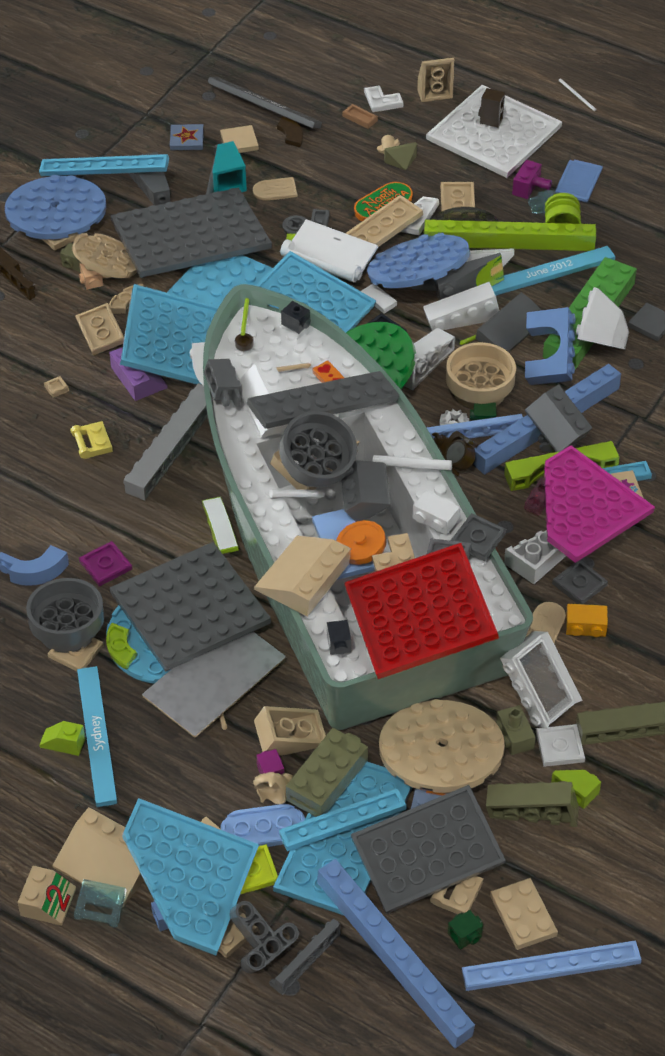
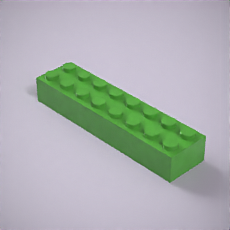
M605 257L569 307L576 318V323L573 324V330L575 331V341H573L575 357L572 360L575 370L594 343L580 340L578 335H576L577 325H581L583 309L587 307L589 302L590 290L593 291L594 287L600 289L619 307L635 284L637 268ZM555 334L548 336L544 342V359L553 356L557 352L561 342L560 336Z

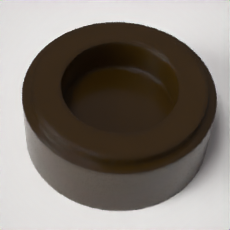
M245 333L244 336L241 334L236 336L235 347L238 350L248 351L253 348L254 339L250 334Z

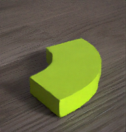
M111 623L106 636L108 652L119 666L127 670L137 656V652L127 642L130 634L129 629Z

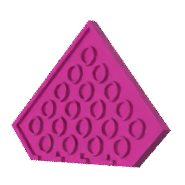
M571 445L545 460L547 541L575 563L654 512L655 507Z

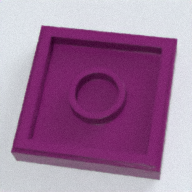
M113 541L79 557V562L99 587L132 570L131 563Z

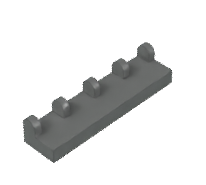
M333 919L331 922H327L324 925L325 928L318 935H314L311 938L312 941L303 950L298 951L297 957L288 966L285 965L282 968L283 971L275 980L271 979L269 981L270 986L283 995L341 935L340 923L337 920Z

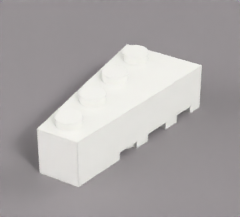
M490 282L423 306L432 331L436 328L447 330L484 323L500 311Z

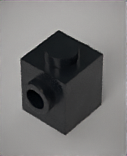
M292 301L281 310V325L298 334L309 327L311 323L309 309Z

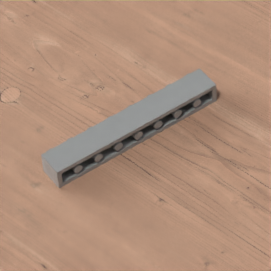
M198 383L190 391L189 396L185 401H182L177 412L172 414L168 424L163 426L158 437L153 439L152 445L144 451L139 462L137 461L132 471L125 476L123 483L125 484V492L127 494L146 500L206 420L208 414L204 386Z

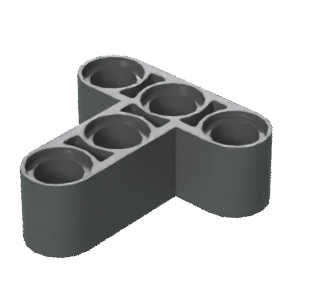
M242 901L230 910L232 922L253 947L241 960V967L246 973L253 974L264 968L298 938L299 931L293 923H285L273 931L256 908L248 901ZM239 908L245 910L246 918H243L239 915ZM253 925H255V926H257V927L259 928V930H260L259 936H257V935H255V934L253 933V931H252V926H253ZM283 929L289 932V940L283 937ZM267 943L273 946V953L267 951ZM250 957H254L257 960V967H253L250 964Z

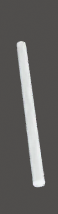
M561 78L559 79V82H561L566 88H568L589 108H591L593 111H596L595 107H593L588 101H586L581 95H579Z

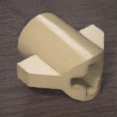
M385 135L381 139L382 145L378 146L377 150L379 153L384 154L385 148L399 146L400 141L398 139L394 140V137L391 135Z

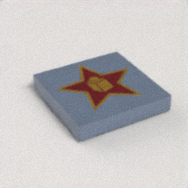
M203 124L171 125L170 150H203Z

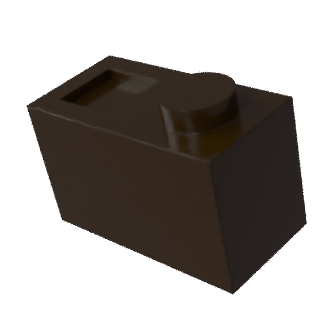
M486 88L481 97V107L478 112L480 124L499 128L504 117L505 92Z

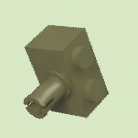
M521 705L497 711L495 722L502 731L504 748H508L511 755L534 749L536 737Z

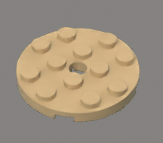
M83 233L75 238L72 245L73 254L85 265L87 270L100 273L105 278H130L137 273L123 243L119 240L95 233L94 236H88L87 233Z

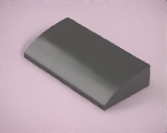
M521 292L477 329L476 340L482 343L497 345L510 352L530 335L526 329L527 312L542 310Z

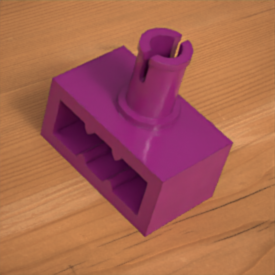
M529 160L524 162L513 179L512 195L528 199L536 186L548 191L550 190L552 180L541 177L542 164Z

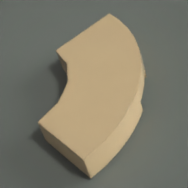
M133 286L123 289V292L111 299L109 307L113 314L126 313L127 308L130 306Z

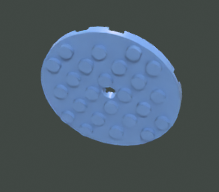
M51 175L50 177L28 182L13 191L5 203V216L10 226L17 232L22 231L26 233V236L38 239L68 238L69 234L76 232L78 234L90 230V226L94 223L98 224L106 212V198L103 191L94 183L73 175Z
M438 233L433 236L424 234L416 239L400 243L384 252L376 254V257L369 263L367 272L373 284H382L385 288L417 286L424 284L423 281L430 278L434 280L442 278L451 269L457 270L468 260L470 249L468 242L458 236L444 235V233Z

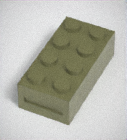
M332 728L286 785V801L315 817L326 814L368 761V746L361 743L360 738L351 733L344 734Z

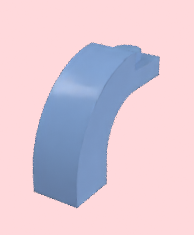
M52 545L42 556L30 561L19 560L0 552V570L10 575L12 583L19 585L46 583L59 576L69 565L67 552Z

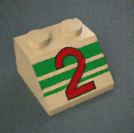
M32 866L18 900L20 916L62 926L75 894L76 886L54 870Z

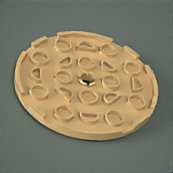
M434 699L413 704L411 707L395 713L383 726L379 738V752L386 769L394 777L398 776L403 779L404 784L419 790L421 787L433 789L435 793H450L467 785L470 788L482 784L484 779L490 774H495L504 756V737L497 723L478 708L461 702ZM439 742H441V744H444V745H446V746L441 747V746L439 745Z

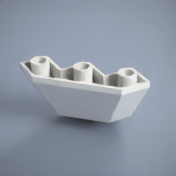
M594 287L593 291L590 290L589 302L587 307L583 309L581 325H577L576 335H578L580 340L625 349L629 329L624 313L600 289Z

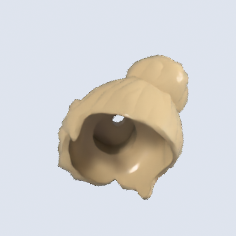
M274 772L256 776L253 784L255 789H257L261 803L267 799L275 804H284L286 802V785L293 776L289 773L279 774Z

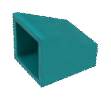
M234 141L218 144L213 166L214 192L225 191L231 188H239L241 192L247 191L246 166Z

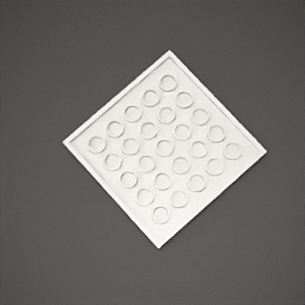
M481 85L426 134V139L508 178L562 127V121L505 95L504 117L499 128L480 124L478 112L481 107V97L486 88H488Z

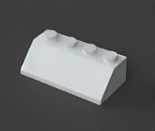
M273 360L254 364L239 379L241 383L240 394L261 438L284 432L287 425L264 429L248 407L247 400L255 396L284 391L287 388Z

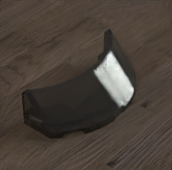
M475 207L450 208L430 219L499 222L491 213Z

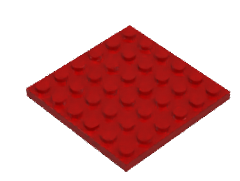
M462 543L344 582L377 679L499 638Z

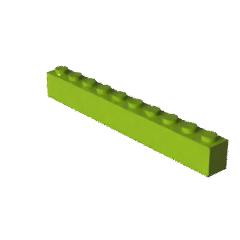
M425 220L424 234L428 236L438 233L458 236L468 242L469 248L591 251L595 250L596 224Z

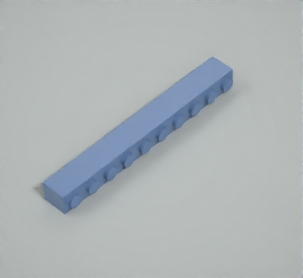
M607 364L567 389L565 393L582 413L619 389L621 373L610 364ZM526 415L480 444L477 448L475 447L476 456L473 465L485 475L537 442L539 435L542 433L530 417Z
M334 859L319 869L317 876L319 886L454 1049L471 1038L475 1024L340 863Z

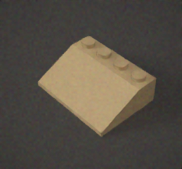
M296 536L255 585L254 590L308 617L349 565L351 548L334 539Z
M89 807L75 823L52 865L54 869L121 907L125 906L144 881L122 837L125 827Z

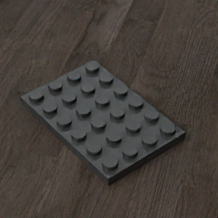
M469 785L351 834L352 841L386 914L506 862Z

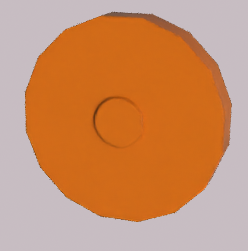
M367 520L357 521L346 526L339 533L336 540L351 548L349 564L355 565L371 562L372 555L382 554L387 545L386 535L382 527L374 521Z

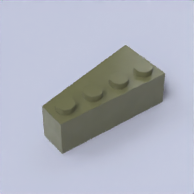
M572 782L498 783L488 785L486 808L490 818L518 821L520 817L533 823H538V820L551 821L552 825L567 822L570 823L571 827L578 826L579 805Z

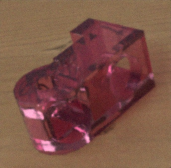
M542 478L531 491L524 505L525 510L538 516L546 506L545 489L543 488L545 480Z

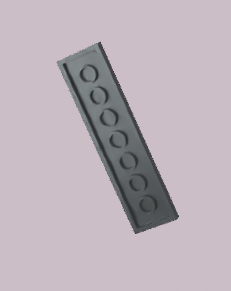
M377 371L248 398L247 405L264 429L287 425L293 418L304 412L323 411L338 414L398 401L399 394L382 372Z

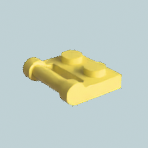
M103 421L85 426L75 425L71 428V433L77 441L81 458L86 459L113 452ZM87 434L92 448L86 447L82 435Z

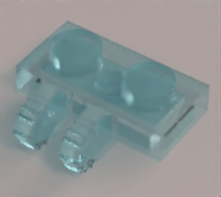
M555 191L538 192V196L530 198L528 204L531 206L532 213L545 214V203L548 198L556 194Z

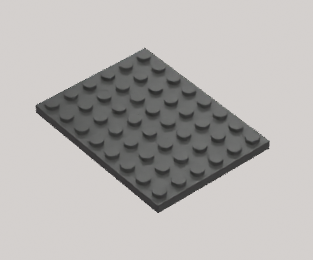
M231 188L225 191H217L211 194L199 195L188 199L184 198L179 201L167 202L156 206L152 205L142 209H134L133 211L111 215V222L140 278L272 248V242L239 188Z

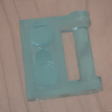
M83 879L74 912V919L81 920L85 918L108 923L112 927H118L127 889L125 887ZM85 904L113 909L112 915L85 910Z

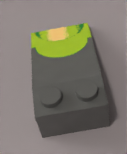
M501 253L465 262L457 270L451 269L447 271L446 276L434 280L438 301L490 282L492 287L504 280Z

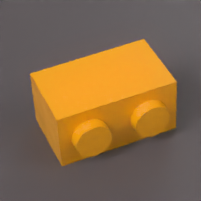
M567 604L566 635L606 637L608 625L607 606Z

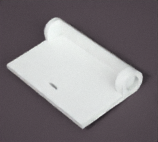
M306 219L293 240L286 239L283 242L280 254L285 256L291 251L330 274L356 282L361 279L362 273L376 252L378 245Z

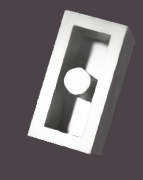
M425 490L413 505V519L447 535L460 519V506Z

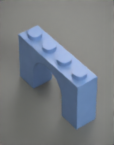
M568 307L527 312L526 329L531 336L555 334L560 336L561 339L559 349L553 356L543 360L525 361V379L530 385L572 381V374L575 373V367L572 363L573 357H575V349L573 347L575 331L573 330V324L576 323L575 314H572Z

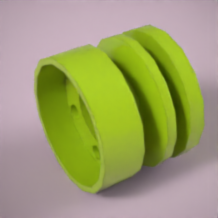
M558 193L548 198L545 203V223L581 224L579 200L569 193Z

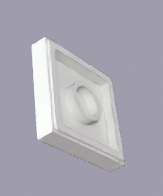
M577 724L536 729L543 767L585 762Z

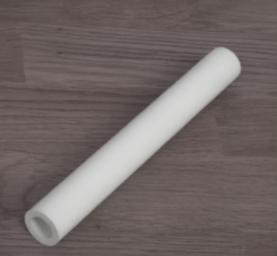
M373 455V462H384L386 466L438 470L452 469L451 460Z

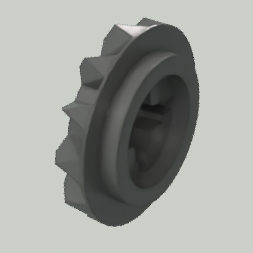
M298 215L286 218L283 221L284 232L297 234L306 218Z

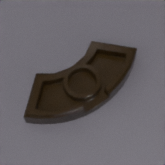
M283 116L277 124V130L286 135V144L300 147L303 141L301 127L296 121Z

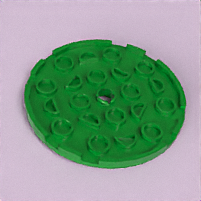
M388 322L367 323L347 331L346 334L357 342L383 368L396 385L402 389L410 378L415 366L414 357L416 349L408 333L398 325Z

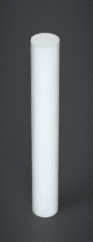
M270 489L269 496L324 498L325 491Z

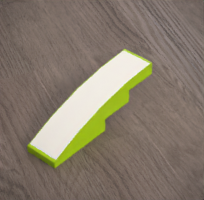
M221 497L202 500L215 545L222 554L239 551Z

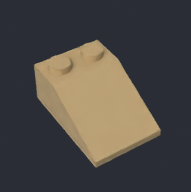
M454 58L422 61L417 89L421 102L453 98Z
M264 706L254 719L262 752L277 749L279 756L315 749L326 736L318 710Z

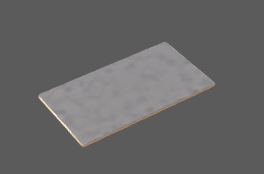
M251 632L172 668L142 695L193 737H197L285 660V655L256 633Z

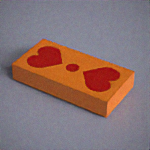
M328 360L312 368L313 374L322 383L344 378Z

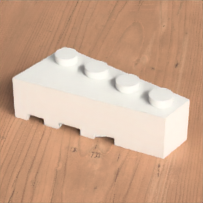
M436 328L414 343L416 349L414 357L415 366L410 378L404 385L411 390L415 389L454 350L455 337Z
M546 530L536 533L535 537L529 540L524 539L520 541L519 545L515 547L510 546L505 549L504 564L532 584H535L566 555L547 541Z

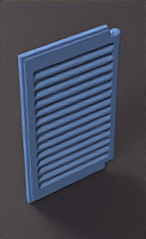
M569 160L555 193H569L574 195L579 201L587 203L603 166L579 160Z

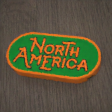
M402 182L387 183L355 203V216L358 220L363 221L399 195L411 202L413 196L412 189Z

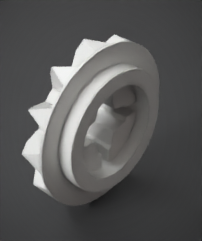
M446 410L445 414H441L440 425L468 422L469 418H467V413H462L461 410Z

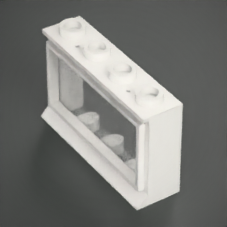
M533 631L525 638L521 645L508 651L500 658L503 663V669L509 675L512 686L518 692L521 703L526 708L530 721L535 727L548 728L553 721L571 706L583 701L548 632Z

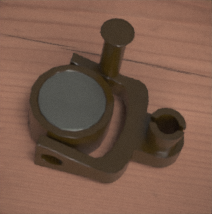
M459 431L453 432L449 438L437 432L432 434L435 437L433 440L444 459L452 461L451 471L453 474L459 476L460 473L456 470L464 471L473 464L476 453L472 446L478 447V444Z

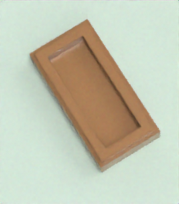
M354 104L343 111V117L367 129L378 121V116Z

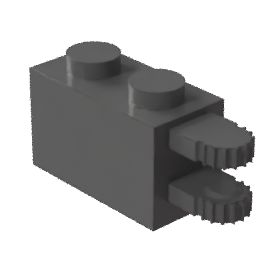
M208 359L204 375L213 399L221 400L223 406H229L230 400L233 401L234 406H240L241 396L239 391L241 390V383L236 377L235 367L232 366L230 359Z

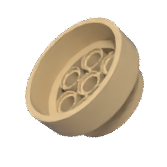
M482 342L466 344L453 351L447 360V386L457 401L465 407L474 409V403L486 404L496 402L497 406L512 391L515 384V361L509 352L497 345Z

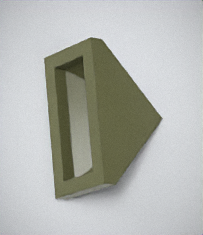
M416 142L389 147L384 150L385 163L403 170H407L417 157Z

